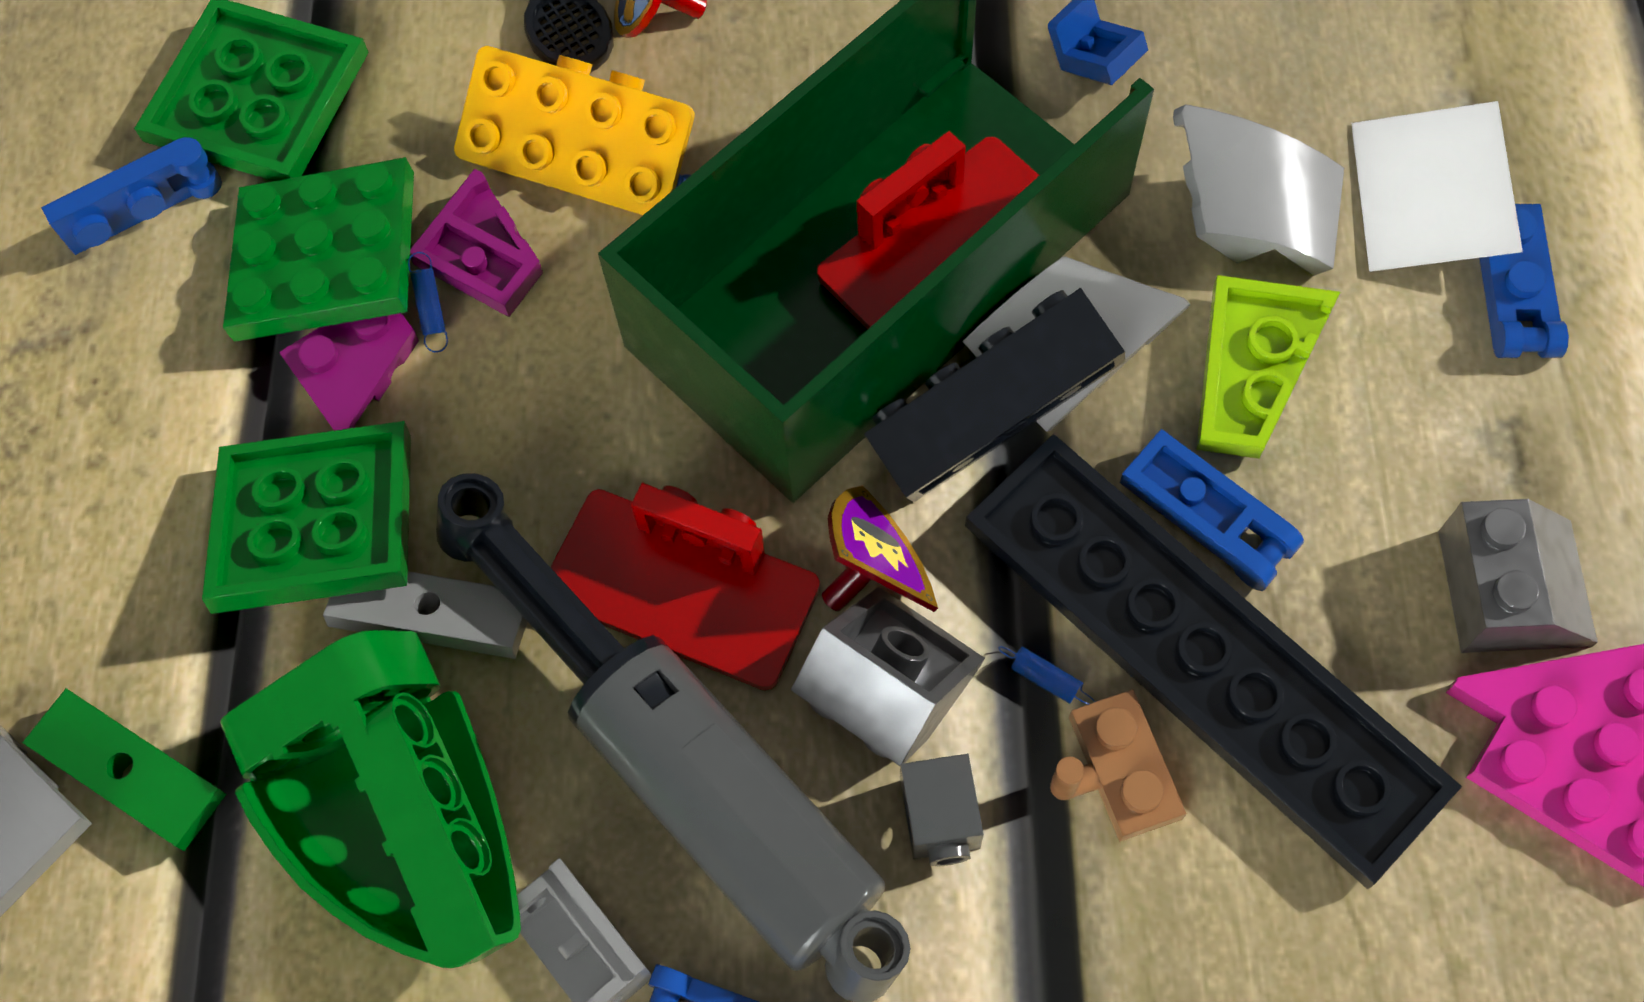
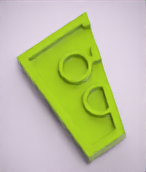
M1217 275L1212 292L1196 450L1260 459L1340 294L1339 291Z

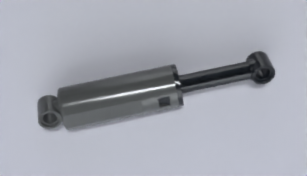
M476 473L460 474L450 478L442 485L438 494L437 542L442 551L451 558L463 562L474 561L584 684L568 710L569 720L790 969L795 971L805 969L823 956L826 959L827 979L834 991L845 1000L873 1002L884 996L908 963L911 948L908 934L899 921L887 913L876 910L870 911L884 892L885 882L883 878L660 637L651 635L639 639L625 648L614 638L513 527L512 520L504 512L503 493L498 484L490 478ZM472 515L480 519L466 520L460 517ZM863 946L871 949L878 956L881 968L872 969L865 967L854 955L853 947Z

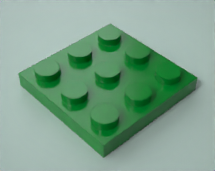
M210 0L134 129L143 142L163 147L183 137H191L201 144L209 162L268 180L277 181L302 176L369 53L363 38L230 0Z
M406 157L239 187L223 329L234 342L407 312L409 287L408 260L411 247L414 171Z
M405 421L219 447L202 600L210 613H222L407 586L411 435Z

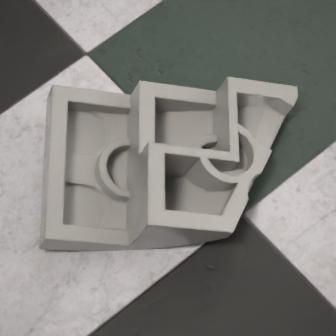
M1185 104L1175 109L1173 113L1174 126L1185 128L1191 160L1183 166L1187 188L1192 197L1191 210L1197 237L1236 263L1275 249L1313 276L1333 269L1344 167L1303 142L1259 123Z
M1063 256L1010 297L962 342L978 357L982 354L978 347L983 341L1005 327L1010 326L1013 332L1035 319L1032 310L1050 295L1060 290H1064L1067 296L1079 288L1084 291L1124 349L1126 362L1037 420V423L1048 432L1057 426L1096 388H1100L1142 347L1149 345L1191 304L1183 297Z
M1 726L0 917L92 824L57 790L59 786L26 755L28 752Z

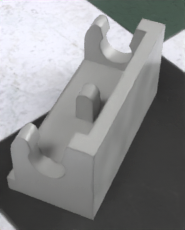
M560 858L552 863L547 871L517 894L521 922L520 934L572 1002H625L650 981L652 975Z

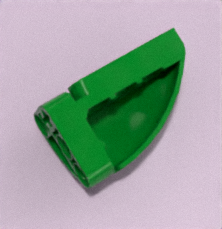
M390 630L357 632L328 645L222 717L220 724L241 775L244 779L251 780L235 789L236 797L249 822L273 857L304 892L337 919L365 938L402 955L441 968H456L478 962L513 942L519 937L521 931L516 882L507 837L479 743L458 692L446 691L431 701L430 697L437 693L441 686L417 632Z

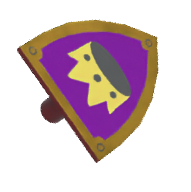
M863 485L846 489L831 504L827 518L834 559L845 565L846 569L822 592L821 596L825 604L834 611H840L873 580L935 612L938 606L931 583L921 560L908 538L889 513Z

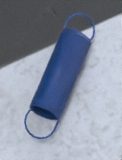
M416 252L410 256L408 267L412 273L410 274L422 334L425 335L424 344L429 351L441 352L448 344V337L445 331L446 328L434 271L431 269L432 262L427 254ZM417 253L426 255L430 260V269L411 271V257ZM445 333V347L440 351L429 349L425 343L426 335Z
M1002 646L998 647L1001 653L1011 659L1017 656L1011 669L1021 676H1024L1031 682L1033 681L1069 704L1074 697L1085 704H1090L1075 696L1079 688L1084 693L1082 691L1084 684L1082 681L1024 647H1021L1017 653ZM1000 648L1009 650L1010 652L1014 653L1015 656L1010 657L1009 655L1002 652ZM1084 693V694L1087 695L1089 698H1091V699L1093 700V702H1095L1094 699H1093L1091 696H1089L1088 694Z

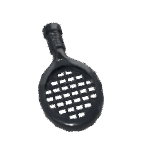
M597 0L529 1L524 13V30L533 52L543 62L556 66L558 56L563 55L562 53L568 50L570 53L565 55L566 57L593 64L591 71H594L609 59L614 46L613 27L604 6ZM572 4H574V5L576 6V7H574V8H572V9H569V8H568V6H570V5H572ZM548 7L551 8V10L544 12ZM565 9L566 12L560 15L559 11ZM580 11L581 15L575 17L574 14ZM554 14L557 16L556 18H554V19H552V20H550V18H549L550 16H552V15H554ZM593 14L595 18L590 19L589 16ZM570 16L572 20L565 22L564 19ZM583 19H586V23L582 25L579 23ZM543 20H546V21H547V23H545V24H543V25H541V24L539 23V22H541V21H543ZM561 22L562 25L556 28L555 24ZM597 22H600V26L596 27L594 25ZM576 24L577 28L571 30L570 27ZM591 26L592 30L586 32L585 29ZM551 27L553 30L547 33L545 30ZM565 29L568 31V33L564 35H561L560 33ZM542 32L543 36L538 38L537 34ZM582 32L583 35L577 38L576 34ZM557 34L558 38L552 41L551 37ZM597 34L598 38L592 40L591 37ZM570 37H572V38L574 39L573 41H571V42H569V43H567V41H566V40L569 39ZM586 39L589 41V43L585 45H582L581 43ZM545 40L549 42L546 45L542 44ZM562 42L564 46L558 48L556 45ZM575 45H578L580 47L574 51L572 49V47H574ZM591 47H593L594 50H592L590 53H588L587 50L590 49ZM582 52L585 54V55H583V56H579V57L577 56V55L581 54Z

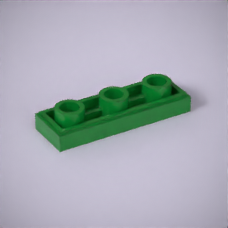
M65 688L22 742L183 851L186 850L227 795L67 688ZM130 764H133L131 772L122 778L124 770Z

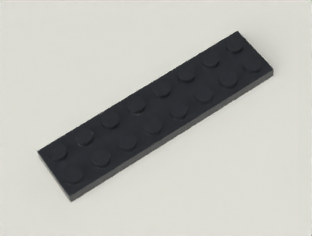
M1055 434L1050 436L966 516L965 527L1367 890L1377 883L1461 789L1462 786Z

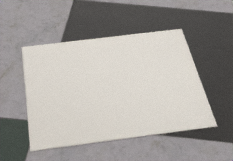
M1498 101L1351 123L1369 272L1523 252Z

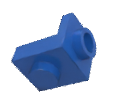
M1072 0L1048 23V31L1061 70L1105 84L1113 85L1148 51L1143 31L1100 20L1095 0Z

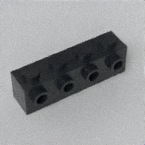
M1081 288L1067 296L1064 290L1050 295L1032 310L1035 319L1015 332L1008 326L992 334L979 345L978 349L982 353L980 356L962 368L956 362L947 365L925 382L929 389L909 404H907L904 398L898 399L884 407L872 418L876 426L864 434L906 498L916 502L1126 362L1124 349Z

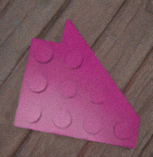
M1644 644L1458 677L1449 686L1446 693L1496 723L1494 730L1466 778L1644 887Z

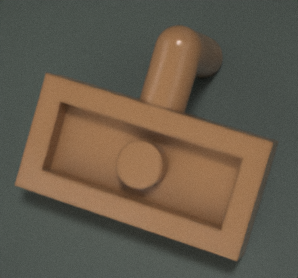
M1134 689L1071 710L1069 720L1087 764L1083 765L1079 759L1071 756L1061 759L1057 764L1050 783V790L1054 797L1059 800H1069L1098 789L1119 842L1183 820L1187 813Z

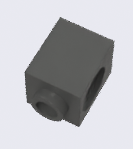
M969 753L900 764V785L913 860L929 857L931 866H948L971 859L970 851L981 848L984 833Z

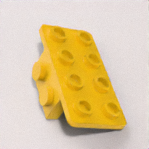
M483 46L476 55L454 151L456 156L462 160L644 215L676 188L695 114L692 107L687 104L642 91L645 80L611 70L609 81L590 76L593 64L563 55L558 56L555 66L491 46Z

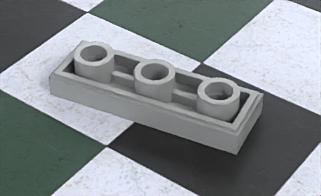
M407 572V586L330 597L323 613L328 627L356 632L368 630L417 632L421 643L512 659L516 658L527 625V620L496 586L414 572Z

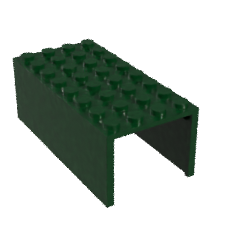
M900 0L598 253L624 347L785 497L794 503L866 437L864 433L876 426L872 418L880 410L898 399L904 398L906 400L965 346L962 341L1033 278L1059 260L1129 195L1153 97V87L1141 78L1136 80L1131 85L1129 96L1074 144L972 64L976 0ZM948 131L966 145V152L986 137L1000 139L1040 176L867 330L819 282L817 268L822 261L858 235L856 200L860 198L864 189L878 178L886 179L903 166L912 152L919 146L926 143L931 145Z

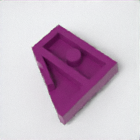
M477 169L471 172L410 249V256L416 252H423L430 257L432 262L431 269H433L436 278L507 317L511 316L543 274L539 259L527 241L517 231L516 225L505 207L500 205L483 173ZM417 253L411 257L413 265L422 270L430 269V260L426 255Z
M402 313L318 327L279 353L335 431L356 428L355 424L371 400L380 401L392 383L391 378L394 370L405 363L419 342V339Z

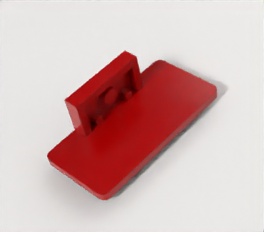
M948 131L931 145L926 143L919 146L912 152L906 163L886 179L878 178L864 189L860 198L856 200L858 235L819 264L817 268L818 280L868 330L1040 175L996 137H986L966 152V145Z
M643 482L633 501L602 489L590 492L551 565V569L605 627L637 640L651 635L660 637L677 656L763 691L771 690L777 685L820 591V580L815 573L765 554L762 530L747 515L729 508H724L721 512H717L699 505L691 494L680 488L666 485L661 490Z

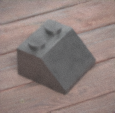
M1530 499L1461 502L1438 531L1461 653L1578 648L1596 645L1598 642L1571 520Z
M877 587L822 628L791 691L809 702L811 708L824 718L836 721L862 739L867 748L873 753L889 758L900 766L929 739L976 674L985 657L882 588Z

